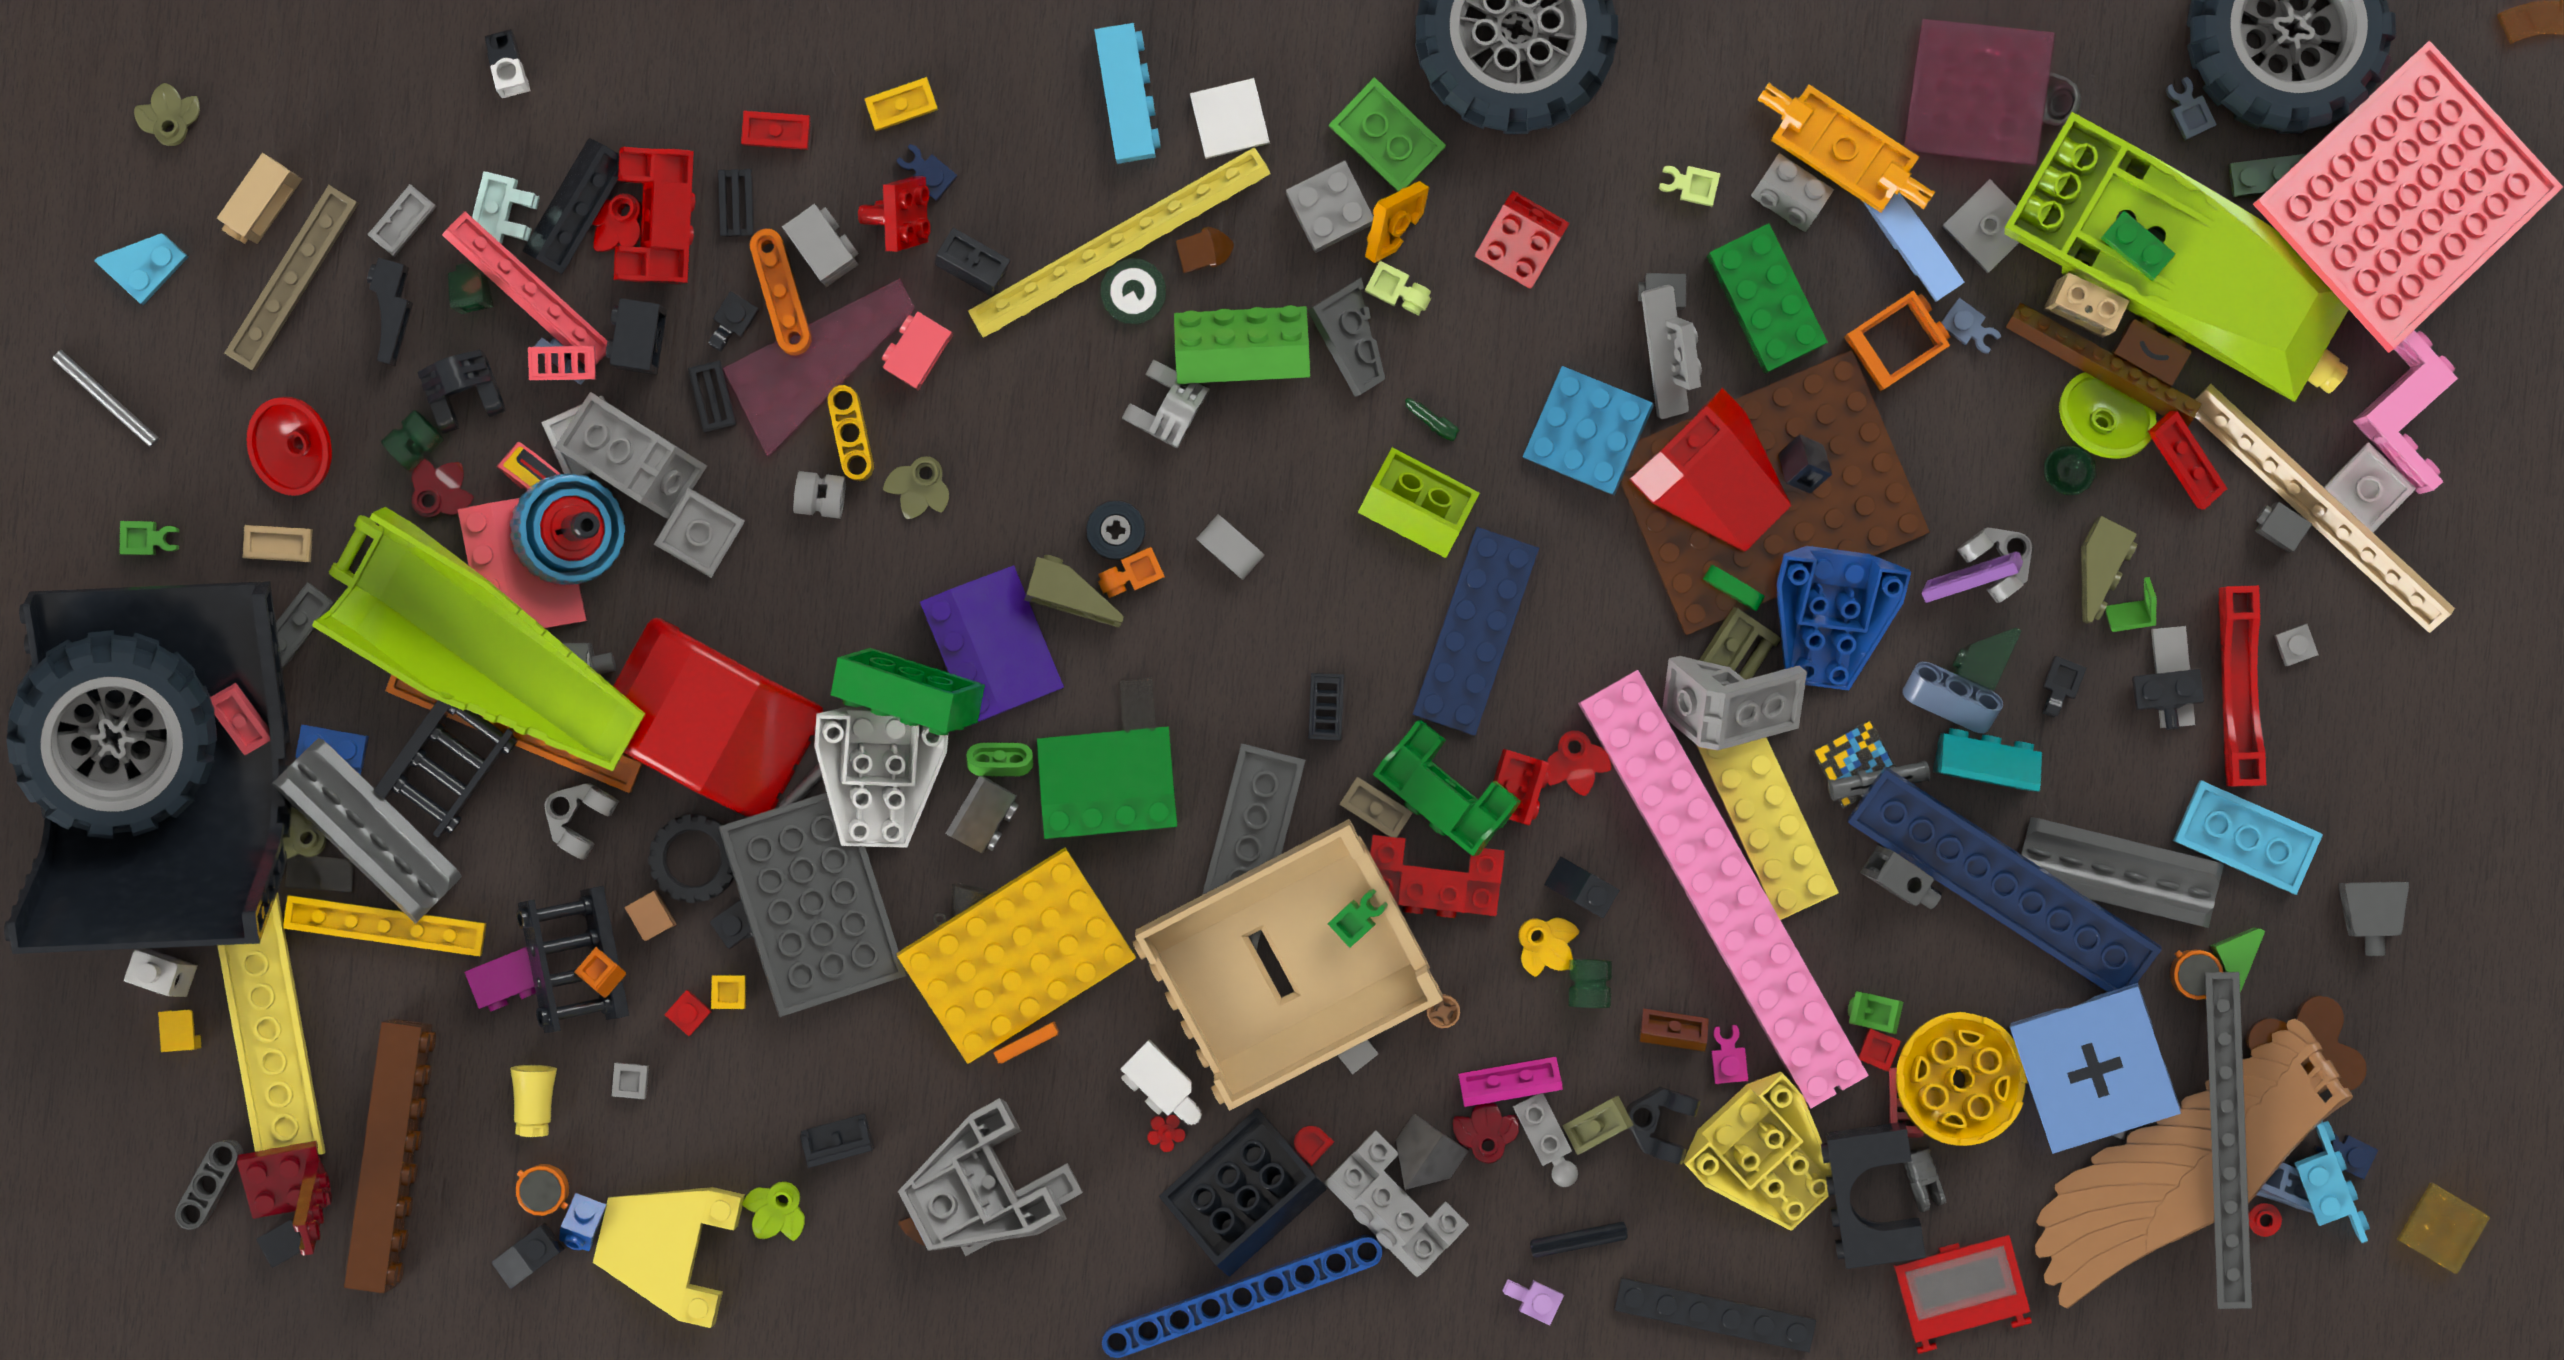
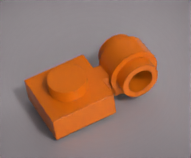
M1149 547L1121 560L1125 569L1124 572H1119L1115 566L1099 573L1100 581L1098 583L1103 594L1107 593L1108 598L1127 591L1124 584L1129 580L1135 591L1165 576L1152 547Z

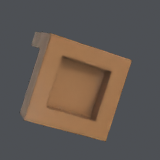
M658 890L652 891L625 907L644 941L677 925Z

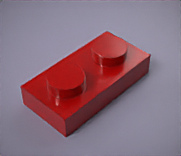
M743 111L741 144L808 150L811 117L810 115Z

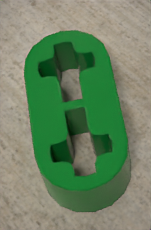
M1714 565L1709 567L1703 577L1704 581L1754 611L1758 610L1765 598L1757 590Z

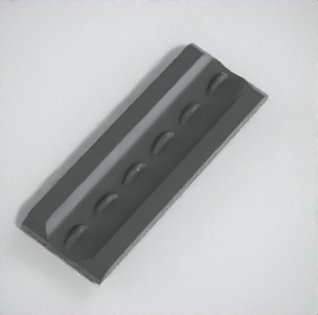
M320 738L314 741L271 784L415 924L462 877L457 868L391 804L374 792V788L327 742Z
M2031 816L2021 855L2088 899L2209 928L2224 867V864Z

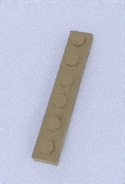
M327 186L224 354L250 370L256 371L357 208L358 202L332 186Z

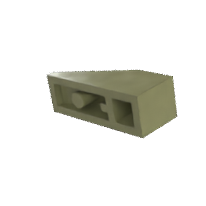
M1044 555V558L1037 557L1025 595V601L1118 628L1121 626L1124 616L1070 566L1063 565L1062 559L1051 555Z

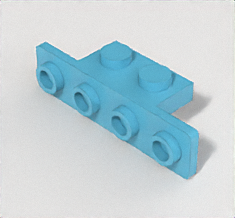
M2322 1121L2315 1129L2324 1151L2297 1161L2294 1164L2318 1225L2321 1226L2348 1215L2356 1236L2361 1243L2368 1241L2365 1231L2370 1229L2363 1211L2357 1212L2353 1201L2358 1200V1196L2351 1181L2346 1182L2342 1171L2346 1170L2347 1167L2341 1152H2334L2330 1141L2336 1138L2329 1121Z

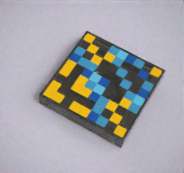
M1871 719L1811 750L1827 781L1854 776L1857 771L1864 770L1866 773L1883 770L1885 766L1888 768L1896 767ZM1856 795L1837 800L1842 809L1863 797Z

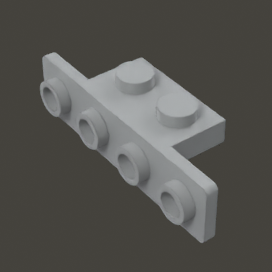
M1664 285L1643 291L1641 294L1656 414L1661 419L1689 411L1686 389L1691 390L1701 387L1700 375L1702 373L1701 363L1697 358L1696 350L1698 342L1697 331L1692 322L1677 317L1674 287Z

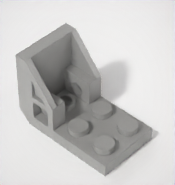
M592 392L588 394L554 447L623 493L667 519L671 516L687 487L693 489L707 467L701 461L646 428Z
M1683 656L1669 658L1662 713L1670 723L1699 747L1713 750H1722L1798 729L1807 671L1800 666H1795L1745 680L1730 667Z

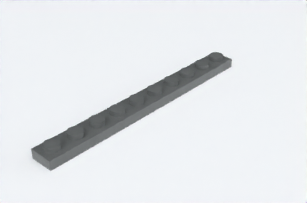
M2205 973L2218 1309H2252L2240 973Z

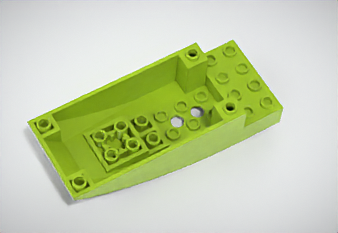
M2073 112L2067 119L2004 230V234L2061 265L2062 274L2071 273L2129 300L2127 310L2151 321L2163 330L2294 402L2349 310L2275 228L2184 173ZM2122 211H2131L2135 215L2136 221L2147 230L2152 227L2163 229L2166 235L2163 243L2176 253L2153 281L2101 239L2104 233L2116 221L2117 215Z

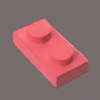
M237 683L210 697L214 707V715L244 755L270 741L269 727Z

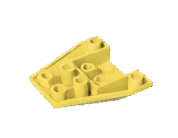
M1782 1072L1746 1084L1697 1130L1683 1161L1705 1187L1790 1231L1829 1197L1825 1176L1832 1175L1830 1163H1823L1821 1138L1804 1096Z

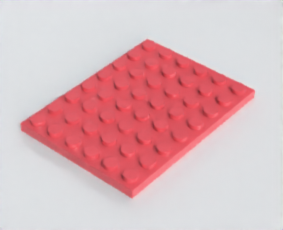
M2429 40L2369 95L2368 99L2354 109L2254 202L2253 205L2389 353L2549 202L2563 186Z

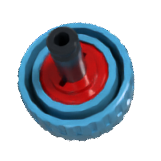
M560 474L545 478L528 488V491L522 494L518 504L514 507L513 517L510 520V539L513 543V550L519 557L520 563L531 574L540 577L543 581L559 585H574L590 581L608 570L620 554V549L624 544L625 533L623 511H621L617 499L612 496V492L608 488L603 487L597 480H591L587 476L575 474Z

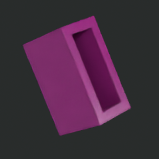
M527 947L464 972L479 1009L488 1006L490 1012L509 1005L507 1001L509 997L519 994L520 998L524 999L536 994Z

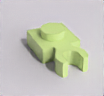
M1664 166L1662 172L1671 174L1674 177V182L1670 185L1660 183L1659 189L1661 191L1672 192L1679 189L1682 190L1680 200L1710 207L1713 206L1720 173L1688 166L1686 174L1683 175L1673 166Z

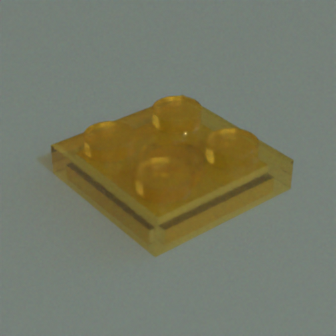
M2430 1182L2397 1240L2457 1274L2490 1217Z

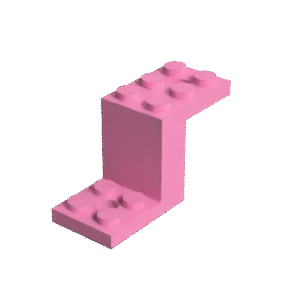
M2414 330L2394 349L2411 368L2361 412L2353 422L2386 459L2416 488L2415 491L2418 494L2434 491L2443 483V480L2438 476L2441 472L2430 459L2424 460L2416 452L2418 446L2407 434L2401 435L2399 431L2458 378L2453 373L2455 368L2451 362L2442 355L2438 357L2430 348L2433 345L2430 339L2423 332L2418 331L2416 333Z

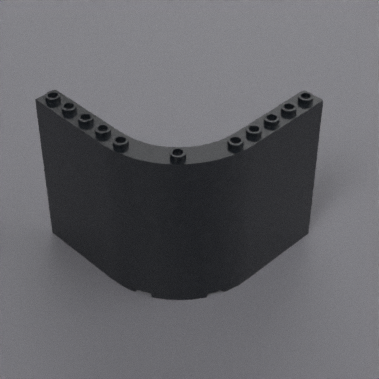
M271 582L30 591L24 604H21L19 608L20 621L22 624H26L27 634L24 637V648L26 654L31 655L32 665L30 667H36L46 657L47 651L64 641L69 640L73 643L88 638V633L114 630V635L133 637L134 633H138L158 640L159 646L171 653L178 652L195 669V675L201 684L207 687L210 697L237 683L269 727L270 741L244 755L215 716L217 734L214 752L215 761L206 784H201L195 793V801L177 818L169 816L158 823V829L137 836H133L131 831L113 833V839L87 836V830L74 826L67 830L45 817L46 811L41 807L42 817L45 820L37 858L33 859L30 874L26 875L24 888L19 890L18 901L16 905L12 906L11 917L4 925L5 940L11 942L12 954L260 944L285 870L287 853L284 848L283 838L290 837L292 804L271 785L290 766H285L286 743H290V730ZM98 689L88 691V694L96 702L101 700ZM111 690L105 697L112 703H118L125 696L119 690ZM134 691L129 703L133 704L144 695ZM80 704L75 708V713L81 717L90 716L94 711L88 704ZM146 708L138 709L134 713V717L139 721H148L153 716L152 712ZM113 716V718L117 720L120 718L118 716ZM60 721L57 732L72 731L79 726ZM126 723L125 729L129 731L128 724ZM106 724V738L110 737L118 744V733H113ZM166 729L146 731L152 737L166 740ZM80 736L76 737L72 744L77 749H86L90 746L91 742L88 738ZM137 741L132 744L131 748L134 752L142 754L147 752L150 746L145 741ZM106 755L102 757L100 762L105 767L110 768L116 766L119 760L113 755ZM89 757L76 770L88 776L94 760ZM129 759L125 766L129 779L141 775L131 759Z

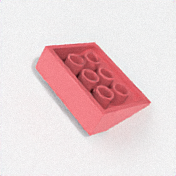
M519 498L457 509L468 565L490 581L545 629L587 621L580 584L559 585L543 581L540 577L531 574L520 563L519 557L515 554L513 543L510 539V520L513 517L512 512L518 504Z

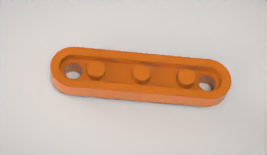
M772 229L759 230L751 238L750 250L777 342L781 349L789 355L803 354L810 347L812 337L784 241ZM773 244L774 248L771 252H763L765 245ZM794 335L801 336L797 344L790 343V339Z

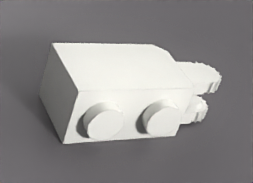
M1149 1039L1121 1067L1120 1070L1124 1073L1121 1079L1133 1091L1140 1088L1148 1096L1145 1102L1158 1115L1163 1111L1168 1116L1173 1111L1187 1125H1196L1197 1122L1199 1123L1202 1113L1199 1106L1197 1107L1196 1103L1188 1096L1192 1091V1081Z

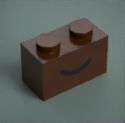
M2140 318L2139 321L2132 319L2128 322L2111 353L2172 386L2192 351L2185 348L2187 343L2172 334L2166 337L2157 332L2158 326L2145 318Z

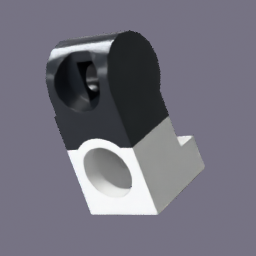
M512 30L485 36L488 50L487 55L495 88L501 98L531 91Z

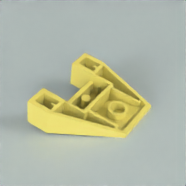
M710 1187L608 1197L593 1263L678 1321L712 1328L716 1323L723 1292L689 1284L703 1224L735 1230L739 1224L745 1194Z

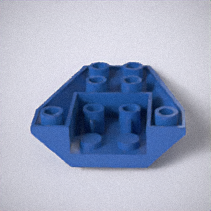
M1804 546L1784 553L1776 584L1784 669L1795 666L1802 667L1807 671L1805 685L1850 690L1903 605L1911 571L1867 553Z

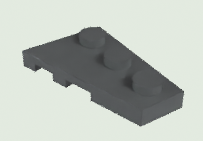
M1362 277L1307 309L1354 396L1361 395L1385 380L1377 341L1372 338L1368 322L1371 319L1369 307H1365L1361 290L1364 289Z

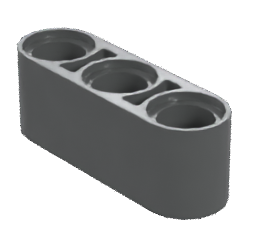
M232 1139L222 1140L209 1148L176 1208L175 1219L182 1228L187 1230L196 1229L205 1225L210 1220L238 1169L237 1157L243 1154V1149L237 1141ZM222 1146L228 1147L232 1152L233 1158L229 1164H225L219 1159L218 1153ZM205 1176H211L216 1181V1190L213 1193H209L203 1188L202 1182ZM189 1205L196 1206L200 1211V1218L197 1222H193L187 1217L186 1211Z

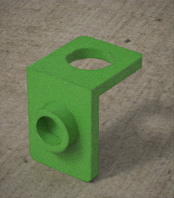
M2150 577L2144 578V600L2106 607L2105 613L2111 631L2117 632L2156 626L2157 599Z

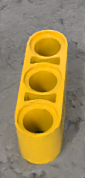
M839 385L830 391L828 406L841 466L844 474L850 479L864 481L872 475L874 462L860 398L851 387ZM843 392L850 393L853 399L852 405L846 410H840L835 405L836 397ZM848 425H856L859 428V437L854 442H846L842 437V432ZM856 457L864 458L867 463L865 471L859 475L852 474L849 469L851 460Z

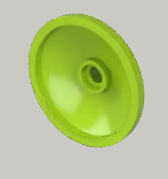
M2086 372L2074 377L2067 384L2060 397L2059 413L2065 430L2078 445L2095 455L2113 459L2130 457L2142 451L2152 439L2147 431L2156 424L2155 411Z

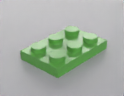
M1375 77L1329 124V127L1397 192L1408 187L1446 147L1430 129Z

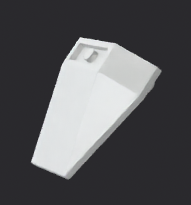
M844 707L816 714L814 747L841 846L908 847L946 756L948 735L933 734L928 731L929 727L920 724L918 726L905 725L900 722V718L892 715H875L871 713V708Z

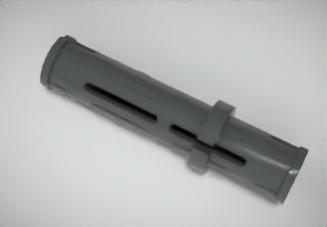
M1925 760L1889 768L1912 784L1930 781V770ZM1862 770L1857 771L1854 776L1829 780L1828 788L1831 799L1836 801L1837 799L1856 795L1863 797L1882 770L1869 773Z

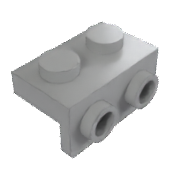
M1779 153L1751 196L1764 207L1769 208L1787 220L1791 225L1806 232L1834 189Z

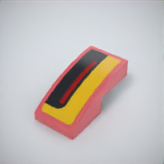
M517 442L496 466L517 486L525 488L527 491L532 485L545 478L560 475L555 468L520 442Z

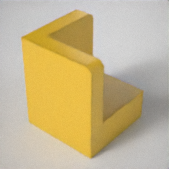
M192 1010L158 1012L161 1052L201 1048V1036L194 1033Z

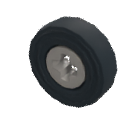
M1108 501L1098 506L1090 515L1086 526L1087 539L1092 549L1100 556L1111 560L1125 559L1135 554L1142 546L1146 534L1145 522L1140 512L1131 504L1122 501ZM1114 521H1119L1120 527L1126 530L1125 534H1119L1118 540L1112 539V534L1106 532L1107 526H1113Z

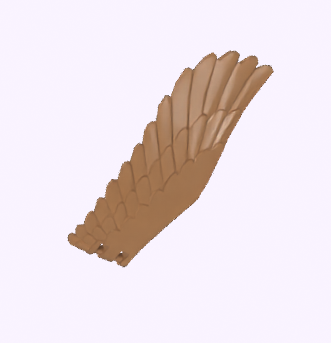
M2296 1019L2287 1022L2288 1030L2272 1033V1042L2256 1047L2251 1052L2252 1057L2243 1059L2248 1203L2298 1144L2325 1118L2353 1098L2350 1090L2343 1088L2339 1081L2341 1076L2331 1060H2325L2320 1043L2317 1042L2305 1023ZM2311 1061L2315 1068L2308 1074L2303 1066ZM2209 1080L2205 1082L2206 1091L2187 1096L2181 1101V1114L2156 1121L2158 1124L2156 1126L2139 1128L2131 1132L2127 1137V1144L2107 1147L2091 1157V1162L2094 1165L2074 1171L2055 1184V1191L2058 1193V1196L2041 1210L2036 1221L2039 1226L2045 1227V1230L2035 1244V1251L2039 1258L2050 1256L2052 1258L2044 1274L2046 1284L2052 1286L2060 1282L2062 1283L2058 1295L2061 1306L2069 1309L2124 1267L2160 1247L2215 1222ZM2329 1089L2332 1097L2325 1103L2320 1094Z

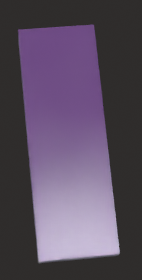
M2016 551L1927 580L1922 591L1925 603L2017 574L2022 567L2023 560L2020 553Z

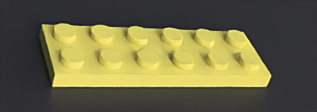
M1767 738L1722 750L1702 748L1696 744L1758 880L1779 919L1782 920L1838 894L1839 892Z

